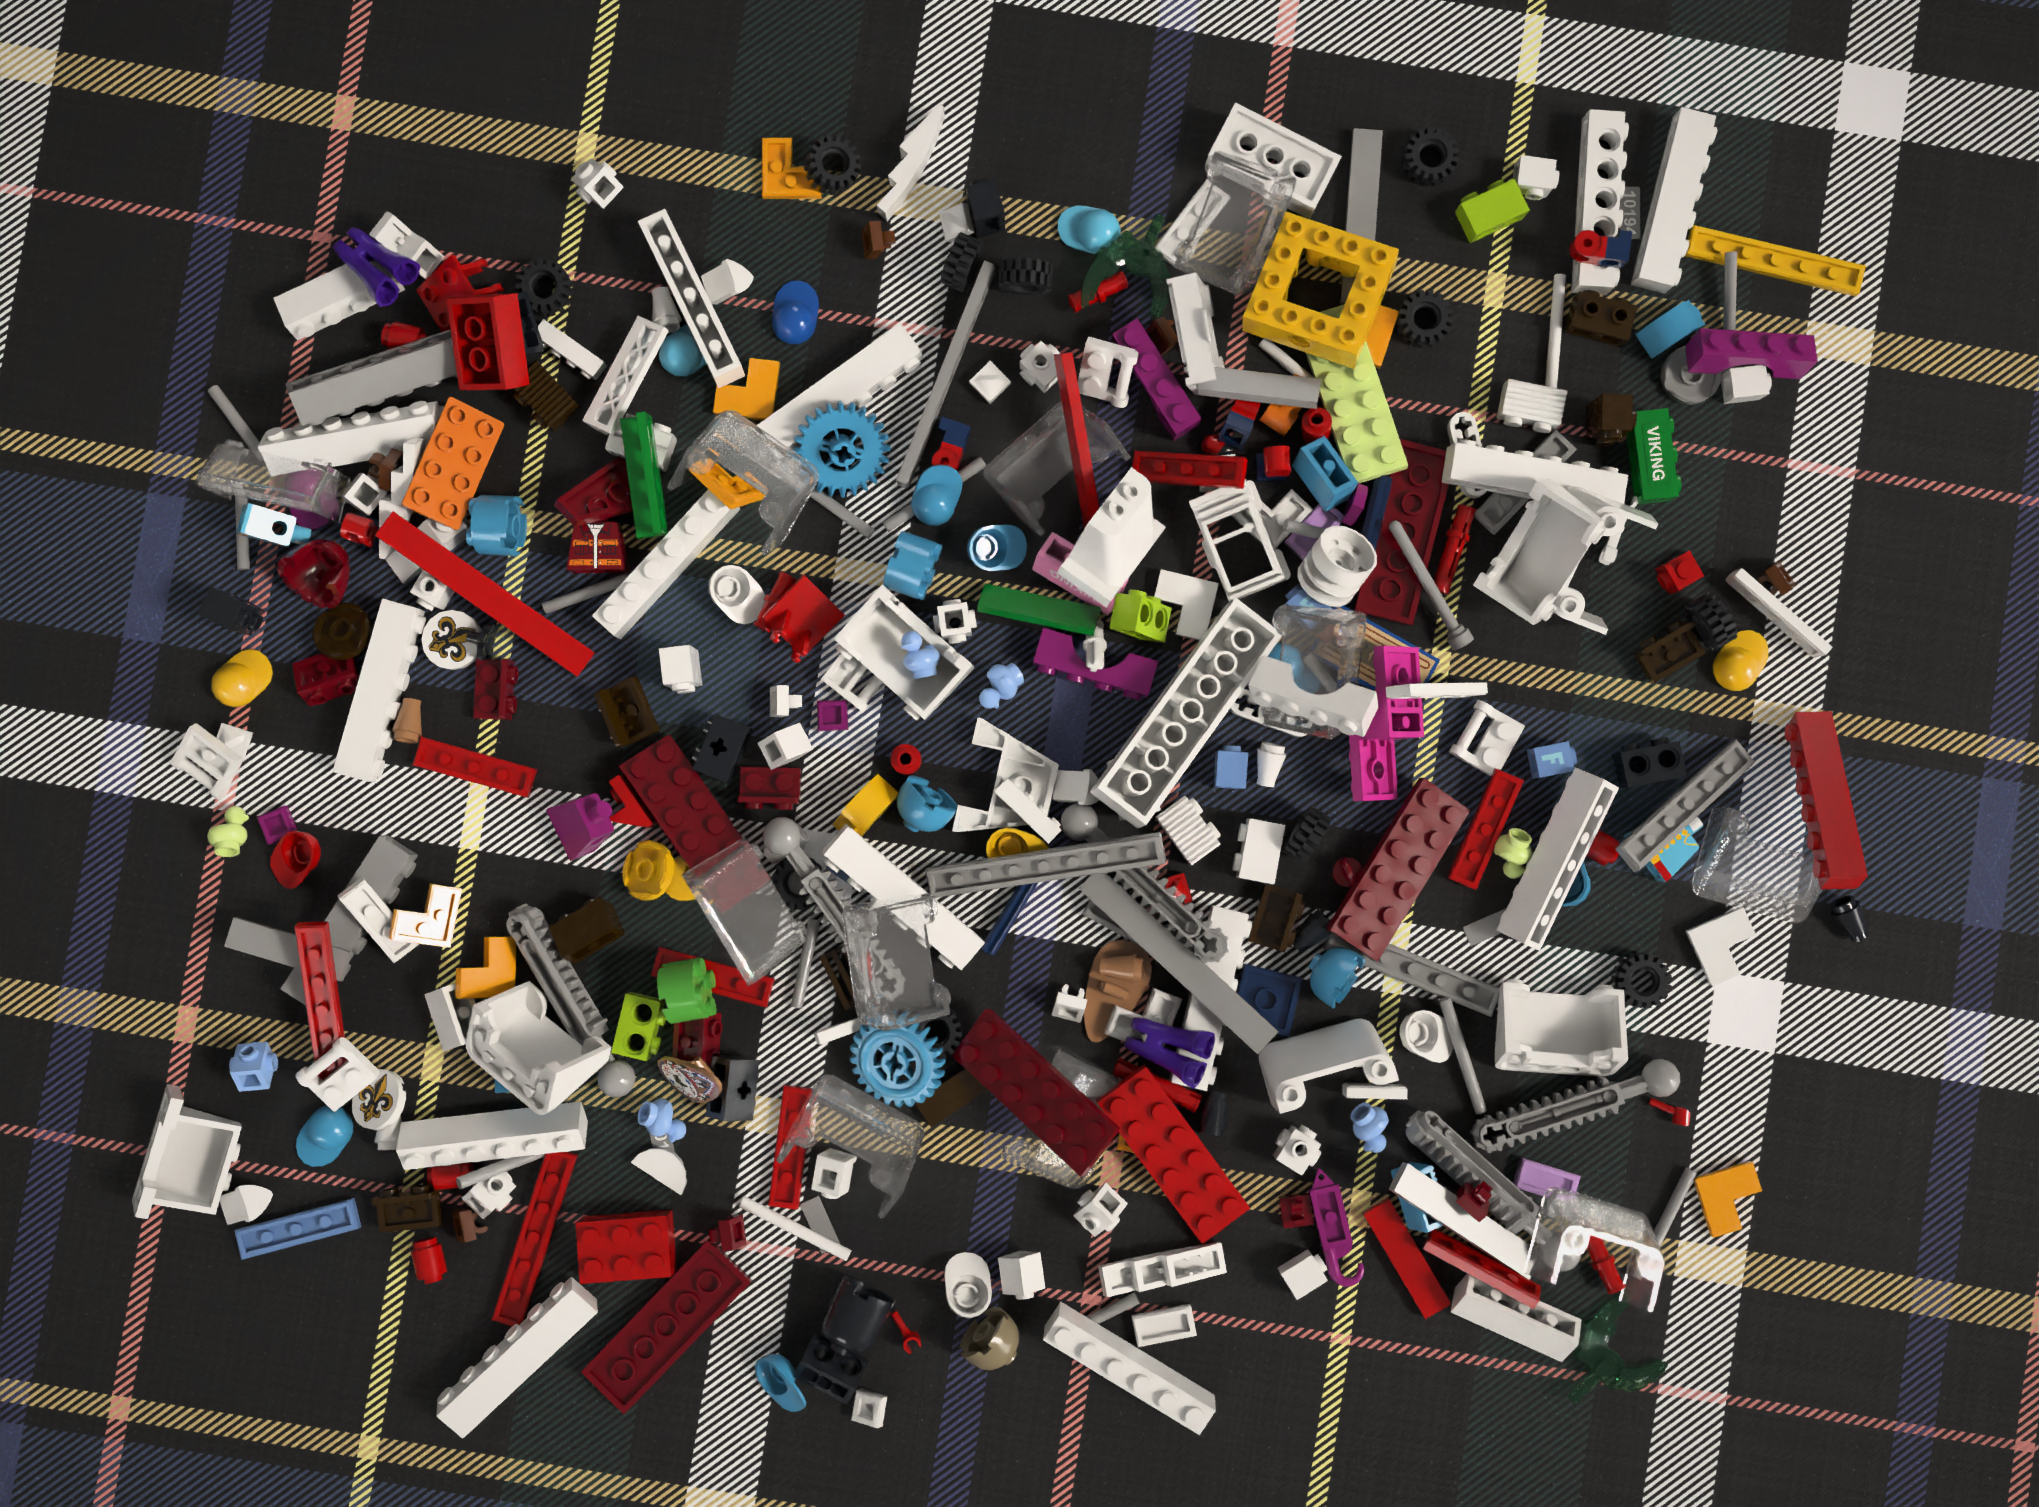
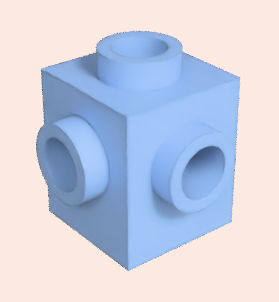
M268 1042L237 1044L234 1057L230 1059L229 1068L239 1092L270 1088L273 1072L277 1071L278 1058L275 1053H272Z

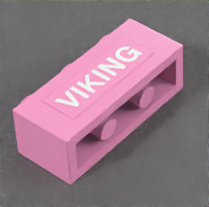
M1052 532L1038 552L1032 570L1089 605L1101 607L1100 611L1108 616L1114 607L1115 597L1106 608L1057 573L1075 545ZM1128 580L1125 582V584L1122 586L1118 593H1123Z

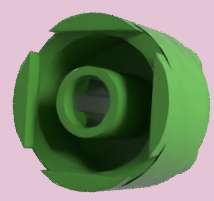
M692 958L662 964L664 968H659L657 988L659 1000H666L667 1008L662 1009L670 1024L716 1015V1003L712 997L711 989L715 988L716 979L713 970L707 971L703 958Z

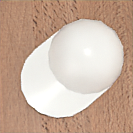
M723 566L716 570L709 580V594L713 602L731 620L740 624H748L757 619L765 603L763 600L765 593L747 571L739 566Z
M1419 1010L1407 1015L1400 1025L1402 1044L1411 1053L1437 1063L1444 1062L1450 1057L1454 1046L1443 1017L1431 1011Z
M963 1252L956 1254L949 1259L945 1267L944 1278L947 1302L950 1309L960 1317L972 1318L979 1316L988 1308L991 1302L992 1289L988 1265L982 1257L974 1253Z

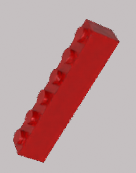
M1832 711L1795 712L1789 723L1785 726V738L1787 741H1790V763L1792 768L1796 770V792L1798 795H1801L1802 799L1801 816L1803 822L1807 823V846L1813 852L1814 877L1818 878L1820 889H1857L1868 877Z

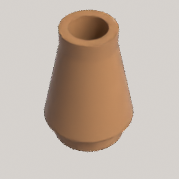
M403 698L402 706L391 731L394 733V740L403 743H418V738L422 736L420 700Z
M1136 954L1101 958L1100 976H1108L1135 984V981L1143 980L1144 957H1137Z

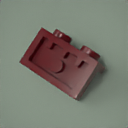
M321 653L292 664L297 693L309 706L321 705L331 699L349 695L356 691L360 675L358 674L355 657L336 661L327 658Z
M476 659L474 719L512 720V714H515L517 711V697L513 696L514 684H517L519 676L515 661L510 659H485L484 661Z
M741 767L738 802L745 803V809H763V803L775 804V809L793 810V804H800L801 768H775L771 770L770 767Z
M716 1012V1015L709 1016L708 1018L675 1023L672 1057L688 1062L700 1056L711 1069L712 1056H721L722 1014Z

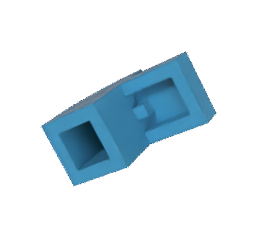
M1687 300L1660 316L1635 335L1652 359L1684 337L1698 330L1705 323L1701 318L1698 308Z

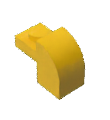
M877 774L846 805L832 825L839 831L846 823L862 837L870 826L895 801L899 792Z

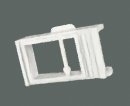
M1195 272L1166 280L1169 285L1168 289L1181 358L1186 366L1183 368L1184 372L1189 376L1185 378L1186 386L1197 395L1198 384L1217 380L1214 367H1225L1222 356L1219 357L1211 318L1214 316L1210 288L1208 284L1205 285Z
M1245 479L1243 489L1219 488L1189 501L1204 538L1202 541L1203 549L1210 566L1217 570L1229 602L1235 598L1239 600L1290 578L1291 573L1283 553L1279 549L1274 550L1259 511L1262 510L1263 503L1253 481ZM1249 508L1254 523H1247L1243 528L1214 540L1212 539L1207 525ZM1256 527L1273 570L1231 587L1215 544L1243 532H1251Z

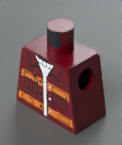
M606 518L574 527L567 570L573 574L629 573L622 526L617 522H607Z

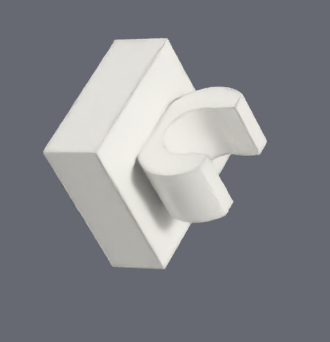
M776 685L770 687V717L789 716V708L802 707V695H789V686Z
M1065 984L1062 991L1057 994L1052 1016L1081 1023L1087 1004V999H1084V989L1080 988L1077 997L1072 996L1067 992L1069 985Z

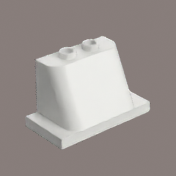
M1132 467L1088 522L1071 553L1057 572L1106 608L1166 528L1153 518L1151 484L1145 476Z
M167 1084L132 1198L135 1217L148 1219L152 1204L215 1215L222 1191H228L232 1177V1173H228L231 1162H236L239 1156L240 1144H237L242 1128L241 1123L182 1106L184 1099L180 1087Z

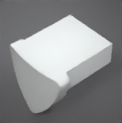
M729 259L722 261L720 266L701 276L711 304H719L745 291L753 281V275L747 269Z
M1084 769L1083 772L1058 770L1052 799L1057 802L1092 805L1099 801L1097 797L1090 793L1099 779L1091 769Z
M241 1185L236 1187L235 1191L221 1195L220 1204L227 1225L243 1220L250 1222L256 1219L268 1206L273 1193L260 1186Z

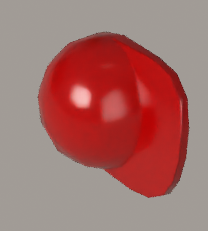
M297 830L287 832L280 839L270 857V866L282 886L288 889L298 887L308 873L318 865L321 856V847L318 840L309 832Z

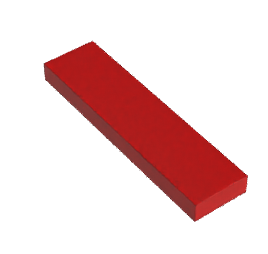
M1135 451L1132 468L1145 476L1150 483L1243 489L1248 459L1238 456Z
M420 737L412 764L526 798L530 796L537 773L535 768L426 737Z
M1494 768L1447 878L1472 889H1477L1495 848V843L1500 837L1524 780Z
M659 947L651 976L657 978L659 968H664L662 964L700 957ZM704 959L707 971L713 970L716 979L715 988H711L712 993L762 1007L768 1006L775 978Z
M791 1085L783 1086L768 1206L799 1209L814 1088Z
M1387 1197L1362 1212L1423 1317L1427 1319L1451 1305L1390 1199Z
M1437 1229L1428 1232L1423 1247L1425 1251L1535 1309L1540 1299L1541 1285Z

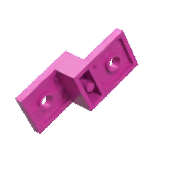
M1374 647L1373 666L1375 669V691L1377 693L1378 709L1364 737L1356 734L1349 735V760L1351 762L1353 801L1398 799L1394 740L1424 737L1422 698L1389 699L1386 697V687L1421 684L1419 647Z

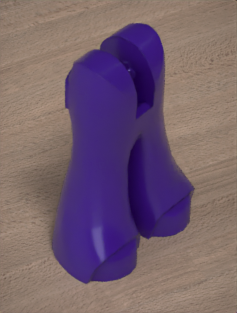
M351 227L346 234L357 247L353 249L339 239L333 245L334 251L361 279L378 306L391 305L397 299L400 290L392 279L370 262L375 261L380 264L403 286L412 284L417 279L421 266L413 259L386 248L359 228Z
M1133 1017L1130 1028L1137 1030L1143 1035L1147 1034V1038L1144 1042L1143 1039L1127 1036L1123 1046L1134 1054L1169 1070L1191 1088L1197 1087L1205 1074L1207 1064L1169 1050L1163 1044H1169L1201 1058L1209 1059L1215 1044V1034L1205 1030L1176 1028L1146 1018Z

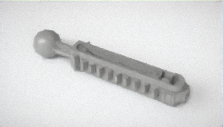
M1071 804L1062 813L1060 821L1062 831L1072 840H1086L1088 843L1110 840L1097 827V814L1089 805ZM1150 866L1113 871L1116 872L1114 881L1119 882L1124 879V890L1134 888L1132 897L1142 896L1140 905L1143 907L1151 904L1149 913L1154 915L1159 912L1160 917L1158 921L1160 923L1168 920L1167 930L1177 929L1176 938L1178 940L1186 937L1185 947L1194 946V955L1201 958L1204 963L1220 962L1221 958L1229 952L1227 941L1229 938L1221 932L1222 929H1212L1213 921L1211 919L1203 922L1202 917L1204 913L1202 911L1194 914V903L1191 902L1184 905L1186 896L1182 894L1176 897L1177 887L1175 886L1167 889L1168 879L1158 880L1157 878L1160 873L1158 870L1149 872ZM1205 930L1203 935L1207 939H1217L1215 946L1218 950L1216 952L1213 950L1206 952L1207 944L1202 939L1195 940L1194 938L1202 935Z
M777 817L771 820L763 831V842L766 848L773 854L785 855L800 876L802 885L798 889L799 894L809 893L805 900L807 905L817 903L813 912L815 914L824 913L820 921L822 924L830 922L827 928L829 933L838 932L834 941L836 943L845 942L841 950L843 953L851 951L848 957L850 962L859 961L855 969L857 972L865 970L862 979L864 982L871 980L869 986L871 992L874 991L878 999H889L890 1001H893L899 994H903L904 981L906 979L901 974V969L899 966H891L894 961L891 956L883 958L887 950L885 947L876 948L880 942L878 937L869 939L873 930L871 927L862 929L866 921L864 918L855 919L859 913L857 908L848 909L852 903L850 898L841 900L845 892L843 889L834 890L838 883L836 879L827 880L831 874L830 870H820L817 865L814 866L799 845L801 842V830L798 824L786 817ZM883 970L886 977L892 979L893 986L890 988L886 985L882 986L883 981L878 973Z
M527 903L516 907L515 910L508 914L507 930L515 940L569 1035L582 1046L584 1041L592 1036H597L603 1040L601 1035L609 1031L606 1025L608 1019L602 1018L571 963L561 957L543 913L537 907L528 906ZM610 1052L607 1063L598 1071L597 1081L599 1089L612 1098L627 1095L635 1085L634 1069L623 1060H615Z
M1656 1059L1644 1067L1641 1075L1618 1083L1608 1081L1606 1077L1599 1076L1597 1077V1085L1594 1081H1587V1089L1582 1085H1576V1093L1567 1088L1564 1091L1563 1097L1560 1093L1555 1092L1553 1093V1100H1550L1547 1096H1542L1541 1104L1536 1100H1530V1108L1521 1103L1517 1112L1512 1107L1508 1108L1507 1115L1497 1111L1496 1119L1487 1114L1485 1118L1475 1120L1470 1134L1472 1135L1475 1147L1481 1148L1487 1153L1496 1150L1502 1151V1146L1505 1143L1509 1147H1514L1515 1139L1519 1143H1525L1527 1135L1532 1140H1536L1537 1132H1540L1543 1136H1548L1549 1128L1554 1132H1560L1561 1124L1569 1129L1573 1120L1578 1125L1583 1124V1117H1586L1589 1121H1594V1113H1597L1599 1117H1606V1110L1617 1114L1619 1105L1625 1104V1099L1646 1092L1659 1098L1668 1097L1679 1087L1680 1073L1670 1061ZM1487 1128L1494 1131L1502 1130L1506 1134L1494 1133L1491 1135V1141L1483 1138V1135L1487 1134Z
M1418 1110L1409 1117L1410 1120L1406 1123L1408 1127L1406 1135L1409 1141L1425 1153L1460 1186L1467 1182L1475 1189L1484 1180L1493 1188L1490 1192L1492 1196L1488 1200V1211L1503 1223L1508 1231L1517 1234L1524 1229L1543 1246V1259L1551 1268L1558 1271H1568L1576 1267L1581 1260L1580 1244L1573 1236L1560 1232L1554 1234L1536 1217L1540 1207L1532 1201L1531 1197L1524 1194L1435 1112H1421Z

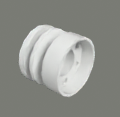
M1331 526L1323 531L1298 567L1297 577L1301 587L1310 597L1328 606L1341 607L1351 601L1377 565V555L1371 543L1357 531L1345 526Z

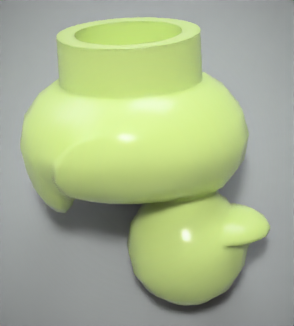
M232 806L226 810L224 815L227 824L214 826L209 829L207 834L208 842L214 847V853L221 857L237 856L240 853V846L247 840V830L242 824L249 819V816L246 815V812L241 807Z
M1512 828L1508 834L1500 836L1494 848L1496 855L1507 860L1503 865L1504 874L1513 879L1524 874L1526 866L1523 864L1528 863L1532 858V848L1530 846L1532 838L1527 832L1518 828Z

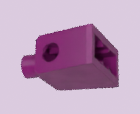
M596 793L546 809L570 861L596 851L614 832V827L609 818L612 814V808L608 802L601 801Z

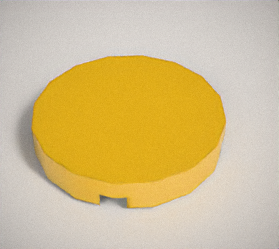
M647 840L635 845L638 847L628 853L623 865L624 886L628 887L630 891L628 893L634 898L645 901L655 900L664 894L674 874V860L671 851L664 844Z

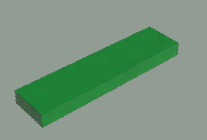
M986 583L977 606V612L1094 636L1101 607Z

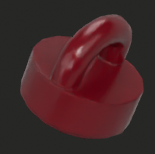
M1340 858L1332 866V878L1340 886L1351 887L1361 873L1362 867L1353 858Z

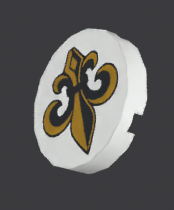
M454 610L440 612L432 617L423 629L421 639L423 651L431 662L441 668L450 670L465 668L477 659L476 644L466 641L467 633L469 630L478 633L482 630L476 620L464 612Z
M378 1069L380 1071L379 1076L352 1099V1113L356 1122L363 1128L377 1131L383 1130L387 1125H392L396 1122L403 1111L406 1101V1091H403L402 1086L404 1082L395 1072Z

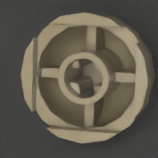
M993 1307L984 1311L983 1313L987 1317L979 1325L975 1319L964 1333L960 1342V1348L964 1351V1353H960L961 1356L977 1368L991 1371L1010 1364L1017 1355L1016 1350L1019 1345L1020 1335L1017 1325L1010 1315L1000 1307Z

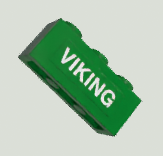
M1668 408L1636 411V425L1632 428L1631 432L1626 434L1633 495L1638 498L1637 505L1671 501L1679 497L1682 486L1681 478L1679 475H1676L1675 468L1678 452L1676 446L1672 443L1671 434L1674 432V420L1672 416H1669Z

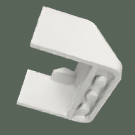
M1578 486L1566 489L1604 520L1602 527L1606 530L1603 536H1613L1620 532L1627 518L1653 529H1656L1658 526L1657 521L1651 514ZM1575 568L1553 603L1556 606L1553 613L1606 635L1608 628L1603 619L1585 612L1583 595L1579 591L1568 587L1576 571Z

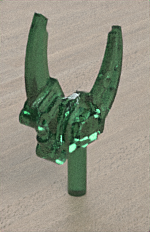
M1155 214L1143 241L1134 238L1132 232L1127 230L1113 240L1111 245L1101 247L1095 252V261L1089 268L1083 281L1081 308L1088 307L1089 301L1094 300L1096 291L1105 277L1108 279L1120 270L1119 267L1124 265L1126 270L1134 275L1148 277L1152 291L1150 313L1155 319L1160 317L1169 299V285L1166 279H1170V273L1163 261V254L1156 251L1157 249L1153 248V245L1164 224V216Z
M1637 1287L1617 1294L1605 1303L1595 1317L1585 1320L1584 1326L1587 1329L1585 1339H1582L1580 1348L1575 1350L1574 1356L1577 1360L1585 1363L1591 1372L1567 1395V1398L1574 1405L1600 1381L1609 1390L1616 1388L1620 1391L1633 1392L1635 1389L1641 1390L1647 1387L1649 1383L1652 1384L1668 1367L1665 1361L1662 1362L1659 1359L1648 1366L1625 1368V1363L1621 1356L1613 1349L1608 1348L1609 1338L1613 1339L1617 1325L1614 1323L1623 1310L1633 1303L1634 1297L1639 1295Z

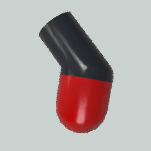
M1216 434L1207 435L1201 445L1205 453L1212 455L1235 454L1238 457H1245L1247 454L1246 444L1243 450L1219 441V436Z

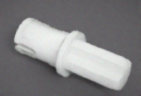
M1099 619L1094 636L1086 635V639L1083 642V649L1086 652V666L1092 672H1096L1097 669H1103L1104 651L1107 648V642L1103 636L1104 623Z

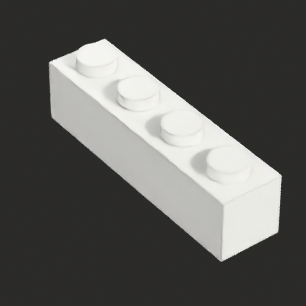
M543 319L539 324L538 330L544 348L547 345L552 349L550 352L556 357L560 358L562 356L567 359L566 363L574 369L576 367L581 369L580 373L586 378L590 379L592 377L595 380L599 378L607 367L604 361Z
M1006 778L994 792L1049 844L1061 831L1059 828L1061 824L1054 817L1052 819L1048 818L1045 815L1047 811L1040 804L1036 806L1032 802L1034 798L1027 791L1023 794L1018 789L1020 785L1013 778L1011 780Z

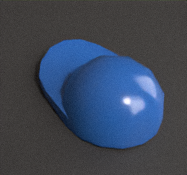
M800 280L790 281L777 292L772 314V329L782 342L801 344L814 334L817 324L819 300L815 290L808 283Z

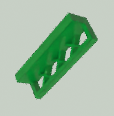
M645 411L637 412L636 417L620 419L637 539L666 536L668 534L652 416Z

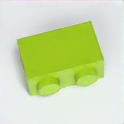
M1515 178L1506 183L1503 179L1496 181L1487 187L1488 191L1480 195L1477 192H1473L1460 200L1461 204L1455 211V214L1469 243L1522 220L1530 211Z

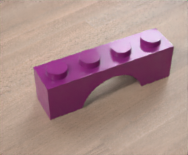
M1138 318L1113 333L1111 343L1129 347L1138 352L1137 363L1133 365L1132 372L1148 393L1158 418L1172 440L1175 441L1199 426L1201 421L1200 415Z
M1700 328L1685 345L1687 367L1690 373L1718 374L1734 366L1758 364L1770 368L1773 378L1802 379L1818 362L1814 335Z
M1046 628L1042 630L1033 660V665L1038 666V672L1051 676L1055 675V671L1067 675L1066 680L1078 684H1083L1084 680L1094 682V688L1110 693L1113 688L1124 691V697L1140 701L1141 696L1148 697L1158 664L1156 660L1129 653L1118 665L1097 669L1096 672H1092L1076 654L1072 636Z

